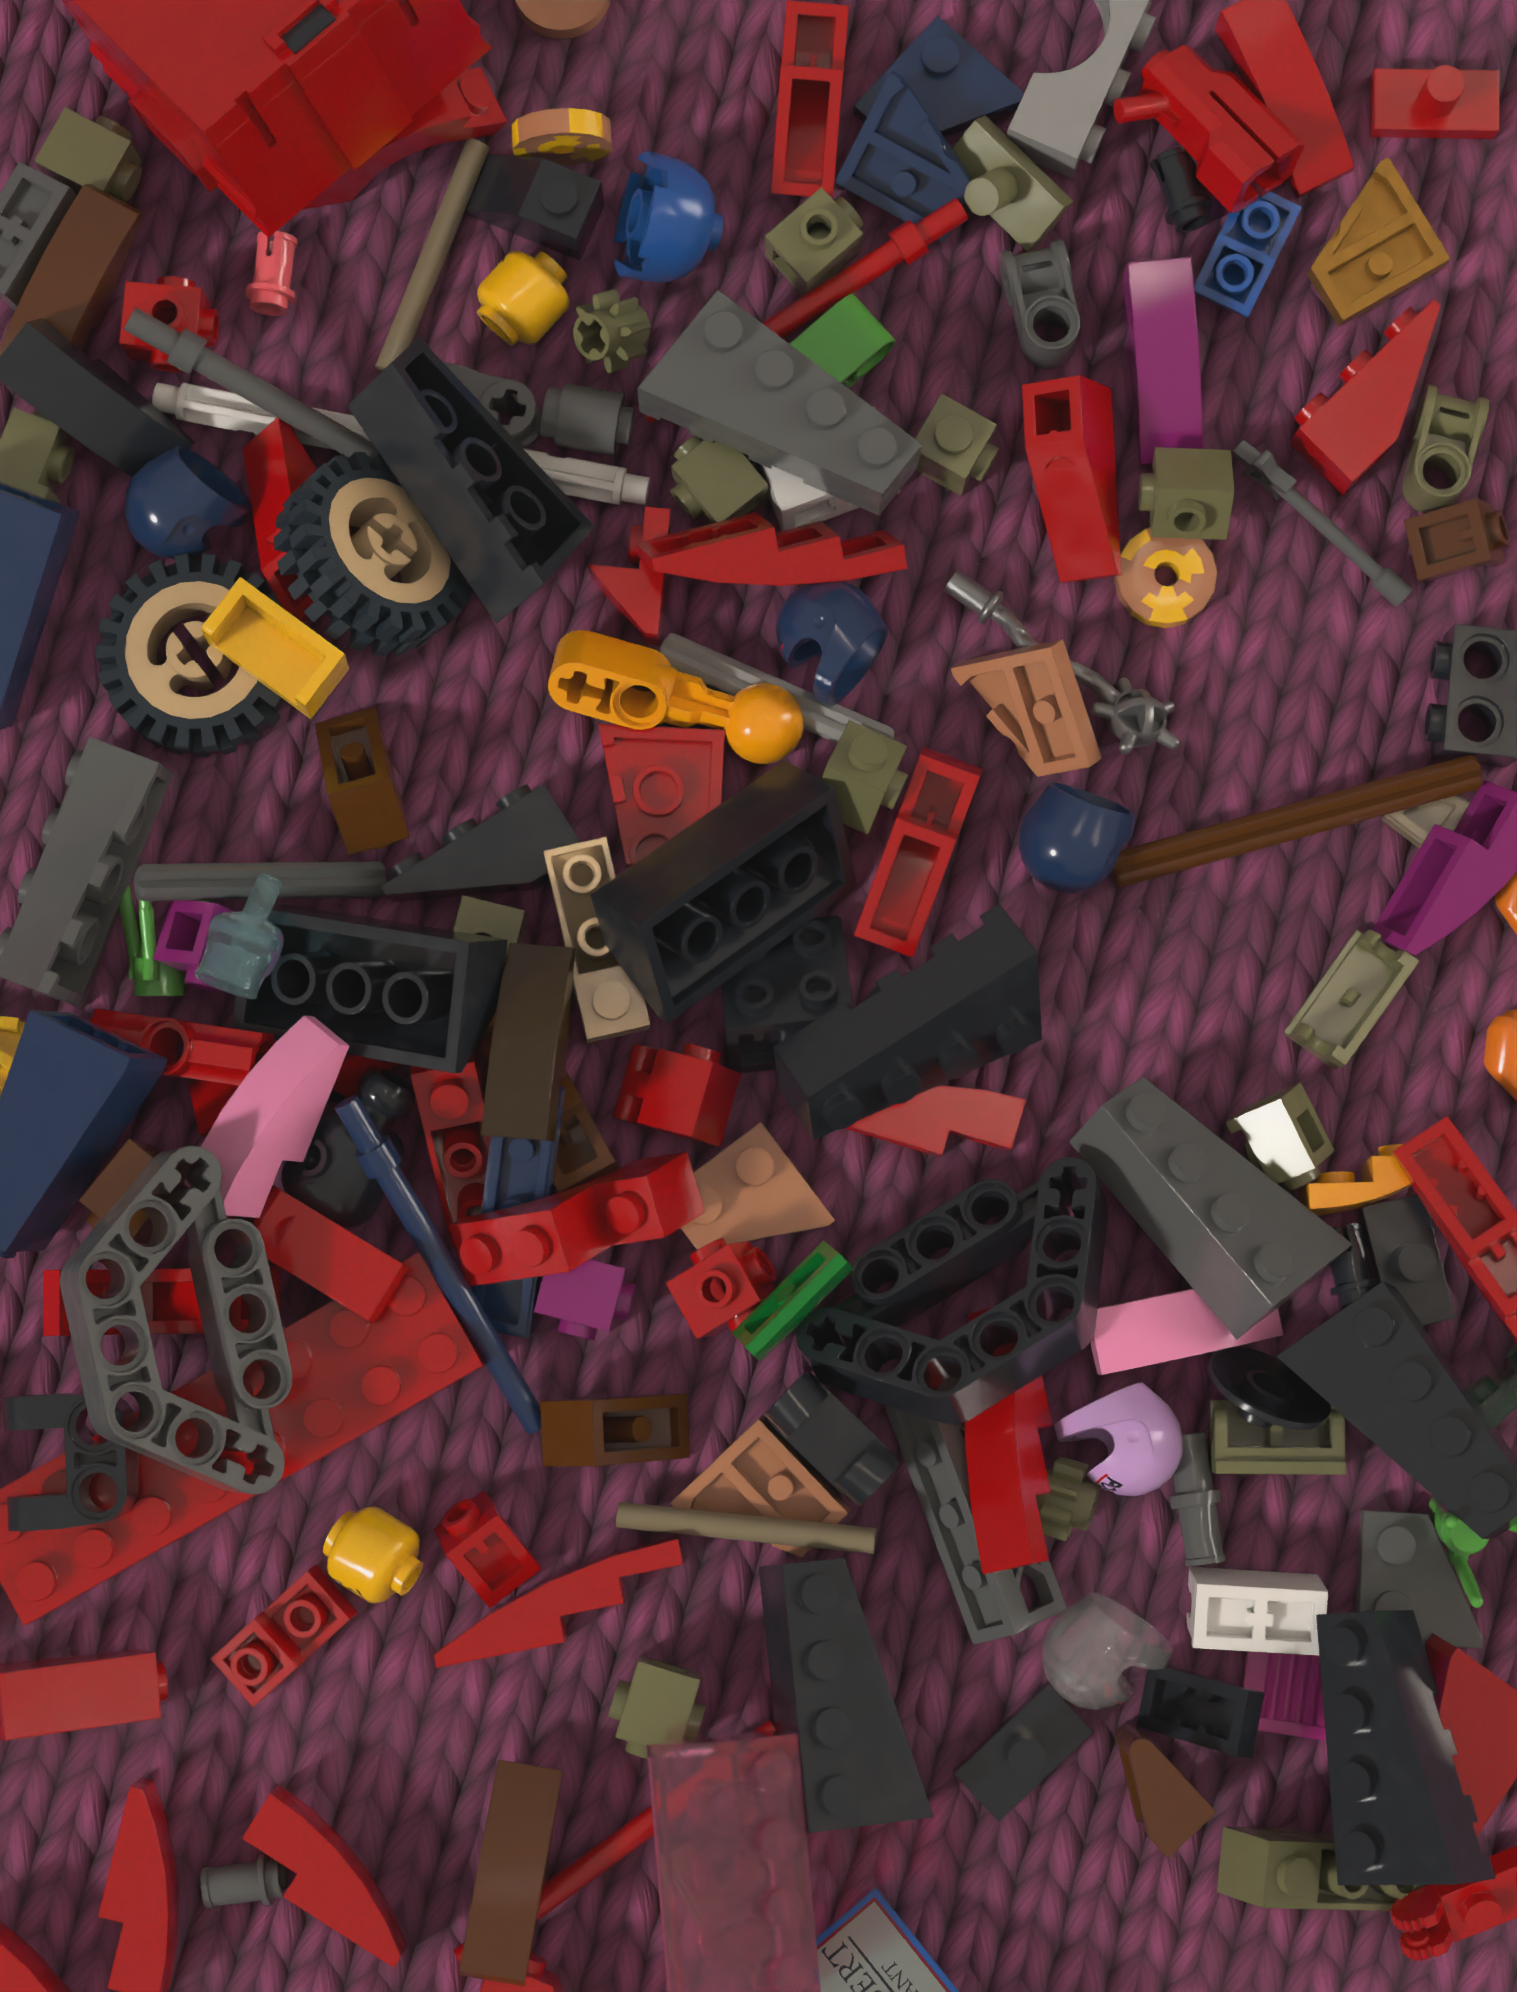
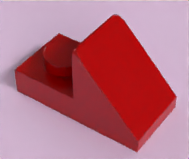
M645 507L643 525L632 524L628 562L639 563V569L588 565L593 582L647 645L660 646L667 573L653 571L638 556L636 543L671 534V509Z

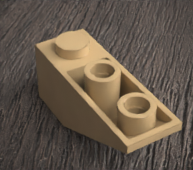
M602 837L543 851L564 946L576 948L573 986L587 1044L649 1030L650 1021L645 999L606 947L590 896L616 877L607 838Z

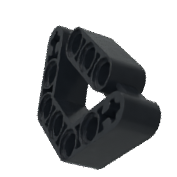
M1066 1157L1049 1164L1043 1171L1039 1181L1018 1194H1015L1014 1190L1003 1181L997 1179L980 1181L865 1251L856 1259L852 1266L853 1270L851 1271L850 1280L856 1294L833 1308L823 1307L813 1310L798 1325L796 1333L797 1346L816 1377L827 1386L941 1423L956 1425L971 1420L1083 1350L1092 1340L1096 1327L1108 1221L1107 1200L1095 1171L1083 1159ZM1066 1206H1071L1075 1217L1069 1215ZM998 1214H1006L1005 1218L993 1225H985L991 1217ZM1032 1236L1025 1288L941 1340L897 1327L911 1321L1017 1255L1025 1248L1029 1238ZM943 1248H951L950 1252L938 1259H930L936 1251ZM1066 1251H1079L1068 1261H1055L1060 1254ZM897 1281L895 1286L889 1291L876 1293L877 1289L883 1284ZM1060 1309H1073L1062 1320L1048 1321V1318ZM1006 1343H1016L1015 1348L1008 1354L992 1356L999 1346ZM901 1359L898 1366L891 1371L878 1372L882 1365L889 1360ZM960 1378L956 1386L950 1390L936 1391L939 1385L946 1379Z

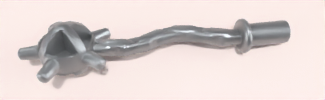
M959 570L955 572L944 591L977 613L980 624H984L991 618L1003 628L1018 648L1039 644L1033 639L1013 612L1000 604L1003 598L1001 591L992 594ZM1070 660L1077 682L1088 687L1104 702H1094L1090 710L1092 714L1107 719L1109 730L1121 740L1119 746L1121 753L1129 754L1133 748L1149 746L1156 741L1172 750L1178 747L1179 739L1165 728L1167 715L1175 710V705L1172 701L1160 702L1151 697L1150 693L1146 690H1133L1129 680L1124 677L1117 681V691L1095 671Z

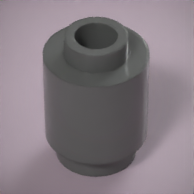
M565 383L563 389L549 386L543 405L540 436L555 439V446L615 456L618 444H630L635 408L624 406L625 393Z

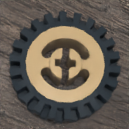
M354 452L348 459H346L344 454L334 457L327 464L324 463L282 505L285 509L278 514L275 526L282 530L274 537V550L287 552V554L277 564L281 575L297 574L298 579L287 589L294 600L306 594L309 595L314 603L304 613L312 622H315L323 613L326 614L331 621L325 633L333 639L337 640L343 633L349 630L348 647L361 652L371 643L373 655L385 656L392 649L396 656L407 654L414 647L418 649L456 618L462 612L460 608L468 603L472 592L466 588L470 584L393 472L390 474V468L380 454L375 456L370 462L366 452ZM349 526L359 527L360 529L350 538ZM400 571L401 583L391 581L390 579Z
M188 553L174 555L176 563L164 566L162 561L158 560L148 565L151 573L142 579L135 573L125 582L130 589L124 596L121 597L115 593L108 605L113 610L109 619L102 617L98 629L103 636L102 645L96 644V659L100 662L102 671L98 672L102 686L109 694L108 699L116 711L133 730H136L151 744L164 746L169 752L183 755V751L192 752L195 757H210V752L221 750L226 755L236 752L235 745L245 740L251 745L262 738L258 732L267 724L273 728L281 719L278 712L283 704L287 706L290 704L240 667L234 678L224 688L213 694L202 697H188L178 694V691L183 686H189L198 690H208L214 688V685L198 663L192 660L190 654L174 632L171 633L167 640V660L164 664L157 666L156 655L159 644L165 634L178 622L193 616H210L239 577L243 578L282 607L274 591L268 587L266 581L256 572L253 574L247 572L243 564L229 559L227 564L220 562L216 555L202 553V560H192ZM190 621L185 623L184 626L202 650L206 651L216 669L226 679L230 673L232 661L208 644L201 630L204 622Z

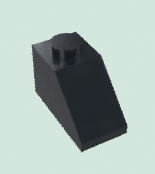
M489 155L465 212L466 215L581 261L605 205L602 183L596 179L544 158Z

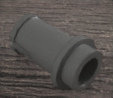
M265 1853L259 1854L257 1861L220 1867L208 1866L203 1867L201 1871V1893L206 1909L254 1901H262L263 1905L272 1906L276 1898H282L287 1891L285 1866L273 1858L271 1859Z

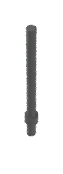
M135 307L123 330L169 355L166 362L187 374L192 369L348 458L354 452H366L370 462L375 456L380 454L371 441L205 347L207 340L184 328L182 333L137 307Z

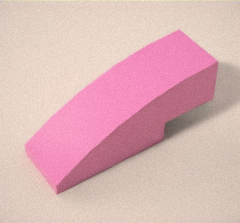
M304 1015L269 1049L247 1074L220 1112L201 1145L219 1161L222 1171L220 1190L227 1216L260 1218L282 1160L304 1161L349 1048L346 1042L313 1016ZM185 1180L184 1184L191 1188V1185Z
M1193 1288L1099 1307L1097 1309L1095 1332L1090 1344L1096 1372L1099 1375H1105L1282 1336L1283 1330L1277 1308L1236 1340Z

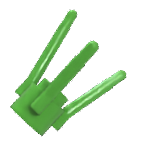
M129 885L120 904V914L129 956V979H133V996H185L184 980L186 973L153 960L157 944L152 901L139 900L140 942ZM198 900V901H202V902H212V903H213V900Z
M1433 1497L1429 1502V1507L1433 1510L1431 1515L1433 1526L1440 1541L1448 1548L1447 1558L1454 1566L1470 1604L1475 1608H1479L1483 1605V1598L1468 1564V1556L1483 1549L1489 1539L1479 1537L1437 1498ZM1517 1524L1508 1530L1517 1533Z

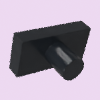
M1418 1194L1358 1208L1375 1278H1380L1381 1282L1384 1281L1396 1286L1423 1325L1454 1319L1455 1314L1430 1214Z
M1149 1662L1136 1726L1235 1757L1253 1758L1265 1693L1170 1665Z
M1046 1681L953 1769V1772L999 1822L1089 1737L1093 1731Z

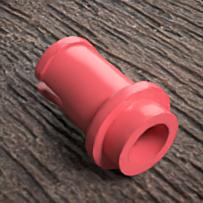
M261 231L257 234L256 240L257 252L253 283L246 286L245 295L250 299V309L254 312L268 316H282L287 313L288 305H292L295 302L296 295L290 289L294 254L298 241L293 235L282 231H276L273 235L274 240L270 241V237L268 238Z

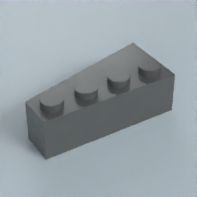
M719 290L716 291L638 387L639 412L661 421V418L678 424L689 429V434L710 443L717 441L749 455V460L771 469L774 466L803 479V483L878 516L918 468L922 448L920 442Z
M1141 1077L1101 1105L1069 1141L1236 1340L1318 1277L1352 1245L1351 1242L1144 1077Z

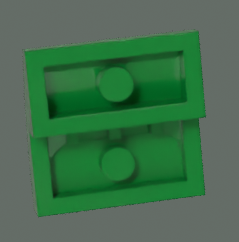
M823 1240L732 1334L754 1357L762 1362L853 1268L834 1248Z

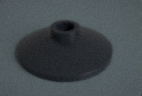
M1241 1347L1217 1350L1210 1358L1207 1370L1211 1381L1227 1399L1238 1407L1240 1416L1249 1423L1262 1428H1270L1273 1425L1300 1430L1319 1428L1326 1423L1331 1413V1404L1280 1359L1264 1352Z

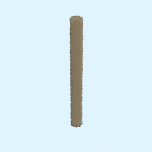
M469 138L465 142L376 362L375 368L380 372L406 350L413 341L490 150L481 141Z
M619 1502L616 1515V1527L867 1554H874L876 1547L877 1528L628 1502Z

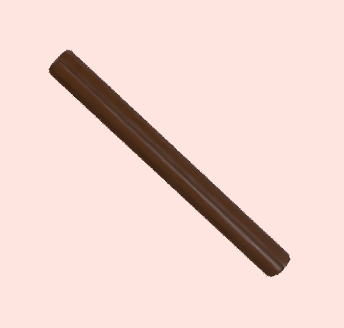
M1469 754L1130 847L1120 851L1112 874L1116 884L1124 887L1478 790L1482 786V770L1476 756Z

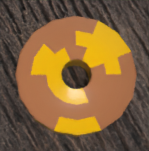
M558 108L531 112L517 118L512 124L514 156L544 158L561 166L593 162L605 157L612 151L611 122L604 114L587 109Z
M1146 528L1130 539L1122 551V576H1115L1114 583L1118 599L1129 615L1145 625L1166 629L1184 625L1202 612L1214 593L1217 569L1213 553L1202 539L1151 537L1150 528ZM1160 567L1170 568L1176 575V583L1171 586H1162L1155 579V570Z

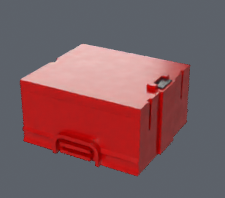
M61 0L89 39V51L103 64V71L130 98L128 103L148 130H151L194 176L197 175L209 192L218 187L268 238L350 168L354 171L357 170L413 122L412 115L492 48L481 37V26L466 13L460 0Z

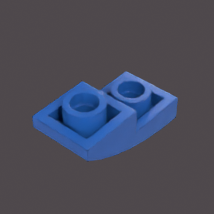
M1269 192L1262 197L1259 195L1256 201L1237 213H1229L1194 284V293L1248 319L1302 207Z

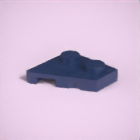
M893 71L889 73L835 183L905 222L911 220L915 224L954 198H957L962 207L965 208V189L973 178L904 77ZM953 230L937 240L943 243L946 242Z

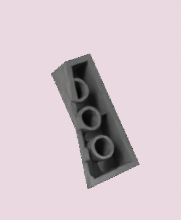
M92 737L88 738L84 751L79 749L74 753L65 775V784L69 788L60 809L55 808L52 810L42 831L41 841L46 846L37 869L30 868L21 882L18 902L22 906L13 928L7 927L0 936V978L81 1008L120 911L123 895L131 883L135 868H137L174 773L157 761Z

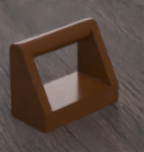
M1124 1723L1118 1727L1115 1736L1135 1820L1149 1839L1169 1858L1216 1811L1136 1725Z

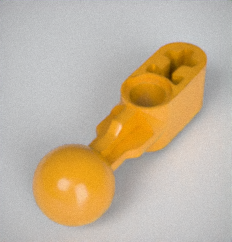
M588 630L569 632L557 644L548 680V690L554 702L566 710L637 730L649 729L659 723L662 724V722L682 728L700 724L718 730H725V738L732 750L743 759L757 764H769L784 759L797 747L802 737L804 720L801 707L790 692L778 685L756 683L744 687L734 696L707 688L702 678L679 672L676 668L671 667L668 659L657 650ZM632 686H645L652 691H639Z

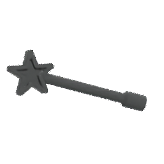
M1242 440L1234 448L1232 453L1245 466L1242 471L1245 477L1259 482L1274 499L1278 500L1282 497L1368 575L1372 579V587L1394 607L1401 604L1411 593L1413 588L1390 567L1383 568L1294 487L1297 481L1277 466L1270 451L1265 450L1261 454L1245 440Z

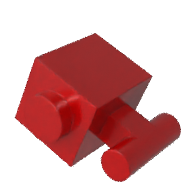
M685 1043L682 1054L660 1048L655 1050L633 1044L612 1117L633 1124L640 1123L664 1133L720 1147L741 1073L719 1065L721 1053L697 1045Z

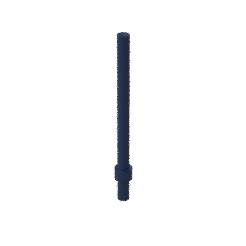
M357 1095L344 1099L334 1109L359 1149L355 1157L368 1179L376 1178L526 1434L539 1431L541 1429V1413L538 1401L398 1164L402 1161V1157L388 1135H380Z

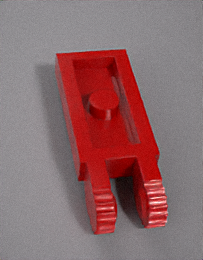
M1517 1845L1489 1856L1496 1879L1464 1884L1426 1885L1409 1892V1895L1405 1896L1402 1900L1395 1899L1396 1902L1391 1904L1392 1909H1390L1394 1926H1397L1398 1930L1404 1931L1400 1933L1401 1938H1399L1403 1955H1406L1407 1959L1411 1958L1413 1962L1415 1960H1420V1962L1425 1959L1429 1960L1431 1956L1438 1957L1447 1953L1453 1940L1458 1942L1517 1918Z

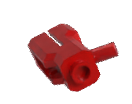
M1185 44L1171 52L1168 49H1164L1156 53L1141 71L1140 76L1144 82L1139 95L1117 98L1114 101V116L1119 124L1155 118L1197 161L1196 178L1230 213H1237L1256 201L1259 195L1262 197L1280 186L1292 174L1305 146L1233 72L1211 68L1189 45Z

